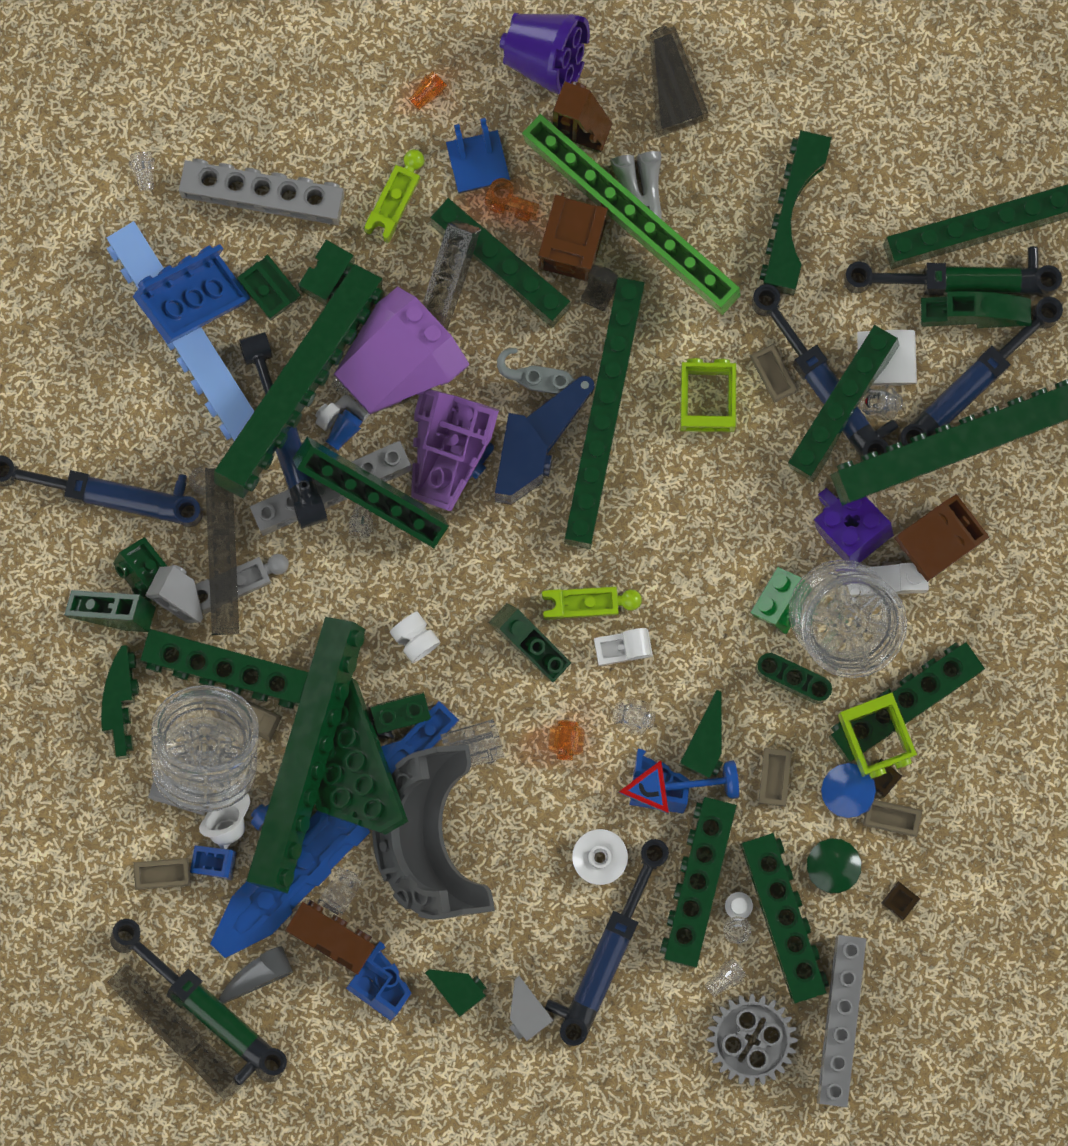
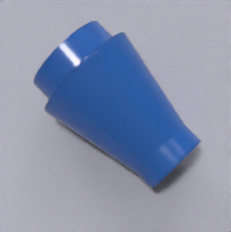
M345 409L342 414H338L326 442L339 451L361 429L359 426L363 421Z

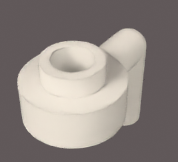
M344 395L335 404H323L315 416L317 417L316 424L326 431L334 424L338 414L346 407L362 421H365L370 414L349 395Z

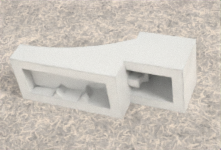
M913 563L842 569L843 596L926 593L929 590L928 582L918 572Z

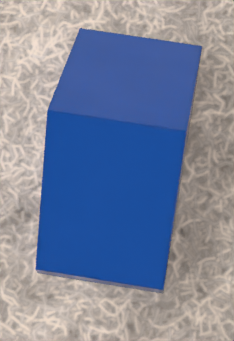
M195 845L190 873L232 880L237 852L229 849Z

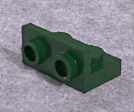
M143 537L119 552L113 562L117 574L127 581L131 586L133 594L141 595L148 602H151L152 600L145 595L159 567H167V565L147 539Z
M424 692L371 706L375 726L379 734L431 719Z

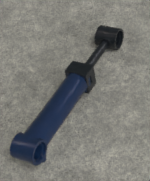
M0 455V467L3 465L9 466L8 474L0 477V486L12 485L16 480L65 490L64 497L67 501L84 505L87 503L179 523L185 527L196 526L203 517V511L199 502L193 497L184 496L187 476L184 474L178 476L172 495L91 477L89 474L70 470L68 480L20 470L9 457ZM186 506L195 507L194 515L189 518L182 517L181 512Z

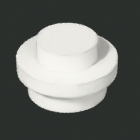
M742 892L731 894L725 902L726 913L735 920L747 918L753 909L751 898Z

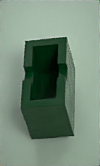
M325 240L315 256V259L318 260L314 269L311 267L307 269L298 286L301 292L327 305L353 267L355 258L353 254Z

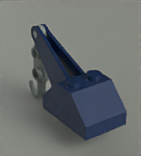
M508 348L499 354L497 359L499 373L507 379L518 382L528 390L556 395L527 418L524 415L508 413L495 489V502L508 505L514 504L541 485L544 476L549 477L552 455L547 454L594 391V381L589 376L573 379L564 370L541 366H529L516 370L509 369L505 365V359L508 355L517 353L518 350L516 348Z

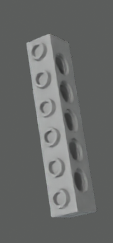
M202 159L185 160L179 186L181 198L339 226L345 194L344 189L340 188V185L336 183L324 182V185L317 184L305 177H298L297 180L287 178L284 174L275 172L271 173V175L261 174V171L254 168H245V171L234 169V166L226 163H220L219 166L209 165L207 161ZM208 177H215L217 179L216 183L212 186H205L203 184L204 180ZM239 181L243 183L242 188L238 191L229 189L233 182ZM261 186L270 188L269 192L262 196L256 194V190ZM286 191H294L296 193L295 197L291 200L283 199L282 195ZM318 195L322 197V201L317 205H312L308 202L309 198Z
M400 441L352 461L355 465L384 482L412 471L411 464ZM314 479L325 509L348 499ZM289 490L249 506L263 536L298 521Z
M837 935L835 937L817 1104L848 1107L867 938Z

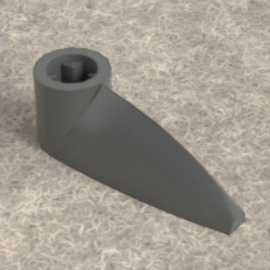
M279 946L264 952L260 957L239 971L228 983L220 995L219 1001L223 1004L228 1003L292 974L293 971L283 947Z

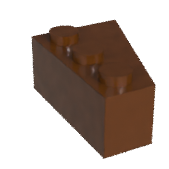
M564 81L553 109V125L572 142L602 152L613 124L591 91L586 89L585 85L575 81L571 83Z
M311 900L308 904L302 902L285 931L358 975L375 947L374 944L369 942L372 937L360 929H357L355 933L347 929L348 922L335 914L332 918L322 914L324 908Z

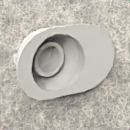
M237 789L218 797L199 826L200 833L203 836L210 837L221 849H227L231 843L240 839L245 832L244 816L250 805L249 795L245 791Z

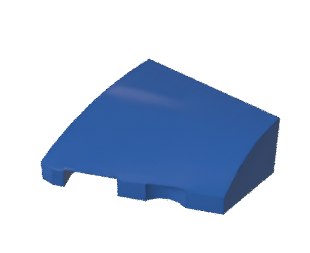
M643 749L637 750L633 780L657 763L645 757L646 751ZM662 762L665 784L690 781L682 774L671 771L669 766ZM689 788L666 791L669 812L684 813L688 804ZM630 798L629 805L655 809Z
M379 941L359 974H355L346 989L391 1021L399 1013L411 995V991L407 984L400 979L399 970L395 963L391 964L381 952L386 947Z

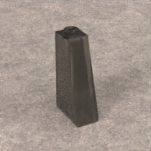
M667 26L659 27L649 37L654 121L657 138L707 121L708 110L675 26L670 28Z

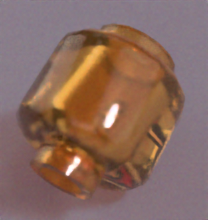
M557 720V724L550 727L548 750L557 754V759L573 761V755H580L583 752L585 730L579 726V722Z

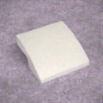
M885 330L898 338L900 346L886 368L871 386L917 384L915 331ZM870 331L857 332L858 350Z

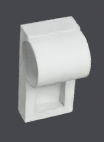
M647 628L632 629L621 634L594 638L598 666L653 657Z

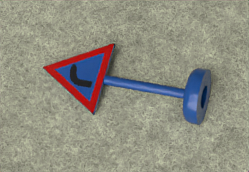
M660 760L618 793L669 814L666 797L667 790L724 784L725 793L729 799L739 798L737 767L734 760L727 761L723 764L722 778L665 784L662 761Z

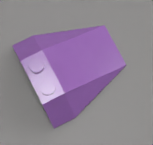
M396 287L376 304L336 369L334 376L369 414H373L400 403L403 399L416 394L420 395L428 389L449 383L469 366V362L452 335L415 296Z
M428 389L425 393L419 395L414 413V421L418 422V438L413 439V447H417V463L412 465V498L447 511H452L492 438L499 409L433 389Z

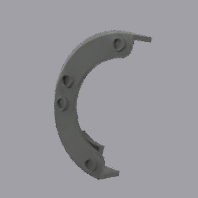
M469 745L436 746L406 756L395 765L396 769L392 773V778L408 822L386 835L372 830L375 858L384 882H389L394 891L393 897L405 909L413 910L421 918L439 920L495 911L490 888L485 884H479L467 879L456 869L448 855L443 838L442 819L447 797L453 786L469 772L471 767Z

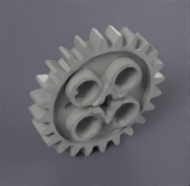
M750 994L748 1002H745L743 996L740 995L738 997L739 1004L736 1005L730 999L728 1000L730 1009L727 1010L720 1006L719 1010L722 1016H712L717 1025L708 1026L707 1029L714 1032V1036L706 1038V1041L713 1042L714 1047L707 1051L709 1053L716 1052L717 1056L712 1060V1063L721 1062L722 1066L719 1072L722 1073L728 1069L730 1071L728 1075L729 1080L738 1075V1084H742L745 1078H748L750 1086H754L755 1078H758L760 1083L764 1085L766 1081L765 1076L767 1075L772 1080H776L775 1070L783 1074L785 1073L782 1063L792 1064L787 1054L796 1053V1050L790 1048V1043L798 1042V1039L790 1037V1033L794 1032L796 1027L787 1026L792 1017L783 1018L781 1015L785 1008L782 1007L776 1011L774 1009L775 1000L766 1005L765 996H761L759 1002H755L754 994ZM748 1012L753 1015L754 1024L751 1028L746 1029L740 1025L739 1018L742 1013ZM765 1018L766 1021L756 1036L759 1044L751 1045L744 1060L739 1062L738 1058L748 1043L745 1035H752L760 1019ZM768 1027H774L778 1032V1039L774 1043H769L764 1039L763 1033ZM729 1037H736L740 1042V1048L735 1053L728 1052L725 1047V1042ZM755 1051L761 1052L764 1056V1063L758 1068L753 1067L749 1060L750 1055Z

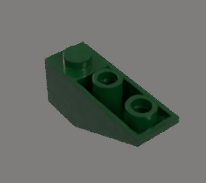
M506 603L488 622L551 682L554 683L571 664L518 608Z

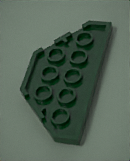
M352 678L349 685V694L344 702L341 721L336 729L333 748L328 756L325 775L321 780L318 799L315 805L319 812L386 835L407 823L408 819L358 682Z

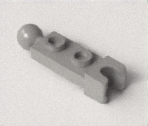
M274 554L269 558L268 563L263 565L261 558L258 557L216 577L195 584L198 595L208 594V599L200 604L202 613L207 614L224 604L271 584L268 575L271 573L275 575L285 573L289 567L288 559L283 554Z

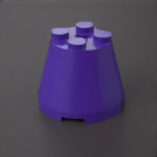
M515 12L511 18V26L508 33H503L500 40V48L504 49L503 64L548 91L560 94L564 81L568 83L572 81L577 82L585 62L581 61L584 55V43L588 44L590 39L588 20L575 14H519Z

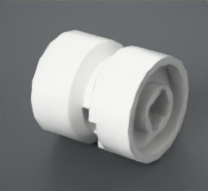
M418 611L400 621L390 630V634L398 645L405 646L403 652L412 663L425 657L441 643L432 630L425 629L427 623Z

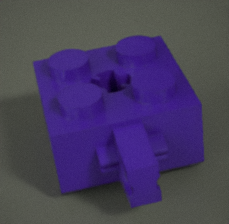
M827 488L818 494L819 500L825 508L814 519L816 530L851 569L894 536L891 522L867 497L842 506L839 497L834 496Z

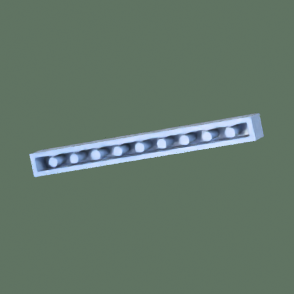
M134 221L107 237L110 246L106 249L114 262L120 260L124 266L120 271L128 284L134 282L138 289V283L142 279L150 275L154 278L164 269ZM200 327L167 344L170 351L175 348L179 353L180 357L176 360L184 373L190 371L194 377V380L190 382L197 394L204 393L208 399L205 406L211 416L214 418L218 415L223 424L219 428L227 440L232 438L235 441L254 413V410Z

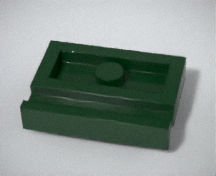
M267 254L264 256L265 258L256 262L239 275L237 280L268 319L272 321L297 299L299 300L301 295Z

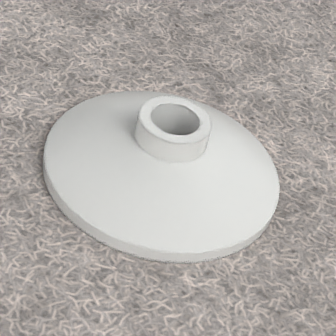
M596 829L585 833L579 838L573 849L572 860L576 872L582 879L591 884L605 885L614 882L623 874L628 862V853L624 842L618 835L608 830ZM596 853H603L605 861L602 863L596 862L594 858Z

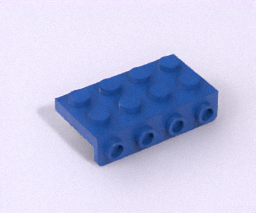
M221 244L213 248L209 245L202 249L197 256L192 257L189 255L182 259L177 266L172 267L169 265L162 269L158 276L154 278L151 275L147 276L138 283L139 288L133 295V298L167 344L235 310L250 300V296L219 256L224 250Z

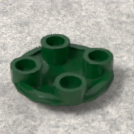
M829 838L819 842L812 848L807 858V872L810 881L817 888L827 893H841L849 890L857 883L861 874L862 862L858 851L850 843L842 839Z

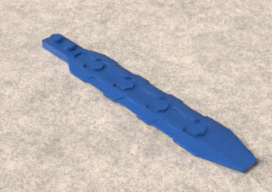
M440 701L429 711L430 720L417 723L401 741L381 746L391 775L396 769L395 765L400 760L412 753L435 747L459 722V719ZM317 811L310 818V826L304 837L302 853L298 858L294 871V880L290 885L288 894L261 888L246 881L231 897L210 944L224 958H227L271 936L291 916L292 910L315 886H319L332 873L333 867L354 846H358L368 836L370 829Z

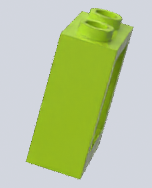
M691 358L687 359V362H682L680 431L734 432L736 428V363H730L728 359H715L714 363H703V359ZM688 375H728L727 416L688 415Z
M893 693L844 710L838 714L862 777L869 775L873 779L886 774L885 768L895 765L896 769H900L912 764L911 758H914L917 753ZM887 708L904 753L868 766L850 722Z

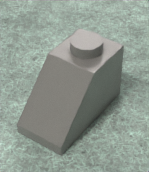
M180 566L159 567L145 596L186 623H201L203 615L195 581L187 576V571Z
M518 976L514 982L510 1020L513 1024L509 1028L518 1040L524 1037L528 1041L549 1025L553 1019L521 977Z

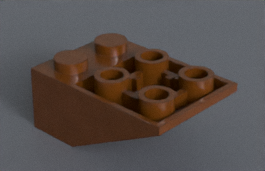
M957 494L941 503L894 537L901 550L907 554L918 572L927 582L968 555L989 538L988 534Z

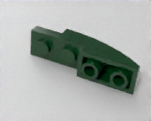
M968 291L947 292V297L921 298L922 327L976 324L977 329L1032 326L1031 299L1009 294Z
M127 645L120 647L109 669L104 686L101 709L102 731L105 734L113 733L115 756L118 759L130 758L129 751H134L133 737L127 734V724H131V714L129 707L125 708V704L135 703V696L139 695L138 680L133 679L132 669L137 667L135 652H130V648Z

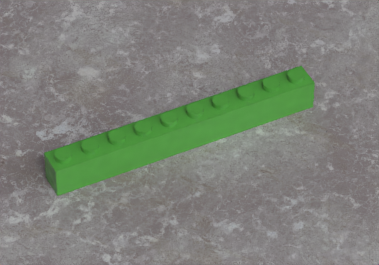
M539 114L523 131L522 135L527 145L597 206L603 204V207L608 208V216L721 315L741 296L740 288L543 115Z

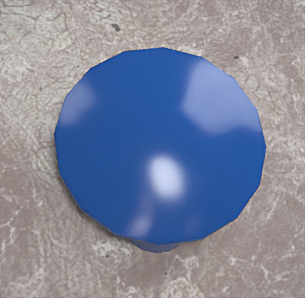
M846 763L840 764L828 772L823 780L821 792L823 801L831 812L840 817L852 818L867 813L871 809L876 788L874 779H871L869 775L862 777L857 764Z

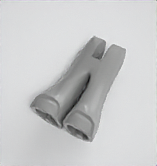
M649 151L638 154L636 157L643 196L640 194L637 185L634 155H622L610 159L612 169L619 183L662 219L659 198L661 151Z

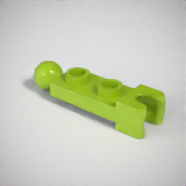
M412 149L404 155V168L395 165L364 226L366 234H372L376 227L381 226L385 229L383 232L384 242H390L420 180V175L414 173L415 170L423 166L425 161L424 155L419 150Z
M617 587L542 591V599L552 600L556 605L554 609L544 611L543 620L612 616L619 614L618 606H623L625 609L633 611L642 604L640 593L633 589L626 590L622 595H617Z

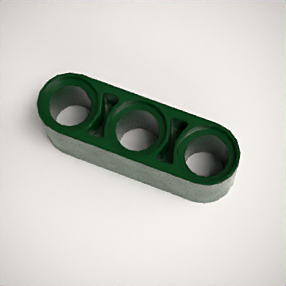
M765 653L757 661L756 673L760 678L812 703H823L832 693V685L828 679L774 653ZM765 660L774 662L776 671L773 673L764 672L761 666L762 662ZM789 672L798 673L801 678L800 684L791 685L788 683L787 674ZM817 683L823 685L826 690L825 696L816 697L812 693V685Z

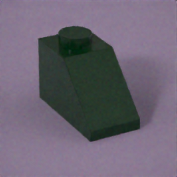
M432 969L425 972L459 1017L486 997L483 991L487 988L477 975L471 978L466 973Z

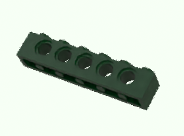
M149 629L140 659L144 664H147V670L162 673V670L166 669L173 671V677L188 680L189 676L199 679V684L212 688L215 687V683L226 686L225 691L241 695L242 691L252 693L251 698L267 702L268 698L279 701V706L288 709H294L295 705L299 706L309 673ZM172 649L178 650L179 658L173 663L166 662V653ZM196 657H204L206 660L205 666L200 670L192 669L191 664ZM223 664H230L232 666V672L227 677H220L218 675V669ZM249 671H255L259 675L257 682L252 685L244 682V677ZM276 678H281L285 681V687L279 692H274L270 688L271 682Z
M957 642L943 651L946 655L939 661L932 658L921 666L923 672L917 676L910 673L899 681L901 687L893 692L889 688L876 698L893 693L903 721L907 724L985 670L967 642L961 646ZM950 663L954 665L957 670L956 676H947L943 671L944 664ZM922 679H930L933 682V692H925L921 688ZM906 694L910 696L912 700L911 707H902L898 702L899 695ZM876 713L850 722L852 728L855 725H862L867 730L866 738H857L862 753L896 731L891 718H889L887 723H880L876 719ZM841 722L831 728L834 733L829 736V739L846 763H850L855 758Z
M704 797L702 803H696L693 818L698 819L696 829H690L686 844L691 846L689 857L683 856L680 872L685 874L682 884H676L673 899L678 900L676 910H670L666 926L671 927L669 938L663 937L660 953L665 954L663 959L665 961L697 968L737 806L735 804ZM706 821H714L718 826L717 834L707 835L703 831V824ZM705 847L710 850L712 857L709 862L703 863L697 859L696 852L699 848ZM699 874L704 878L705 885L702 889L696 890L691 887L689 881L692 875ZM692 901L697 904L698 913L696 916L689 917L683 912L685 902ZM681 928H686L691 932L692 938L687 944L680 943L676 938V933Z
M774 833L741 843L740 846L792 1004L826 994L825 988L829 987L828 979L824 970L819 971L816 962L820 960L819 952L815 944H810L807 935L811 933L810 925L806 917H801L799 907H802V901L798 891L793 892L790 881L794 880L789 864L784 865L781 854H784L785 851L780 837L775 839ZM770 857L775 861L774 871L766 872L762 869V858ZM774 883H778L784 888V895L780 899L773 898L769 892L770 886ZM781 910H788L792 913L793 921L790 925L786 926L779 922L778 915ZM795 936L801 940L802 947L799 952H792L788 949L787 941L790 937ZM800 963H805L810 967L811 973L807 979H801L796 974V968Z

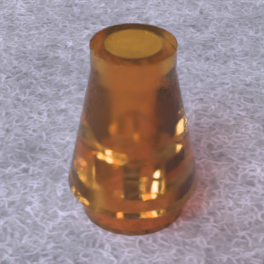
M432 71L429 75L425 74L409 100L418 110H421L425 105L445 93L443 90L448 85Z

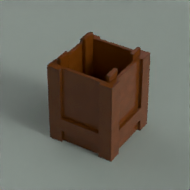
M563 192L561 196L555 194L538 254L540 259L538 269L590 282L607 223L605 219L608 208L603 207V204L595 206L564 197L565 193Z

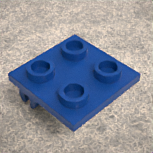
M486 118L480 119L481 135L463 139L460 125L456 124L454 125L456 140L446 142L458 194L510 182L498 130L489 132Z

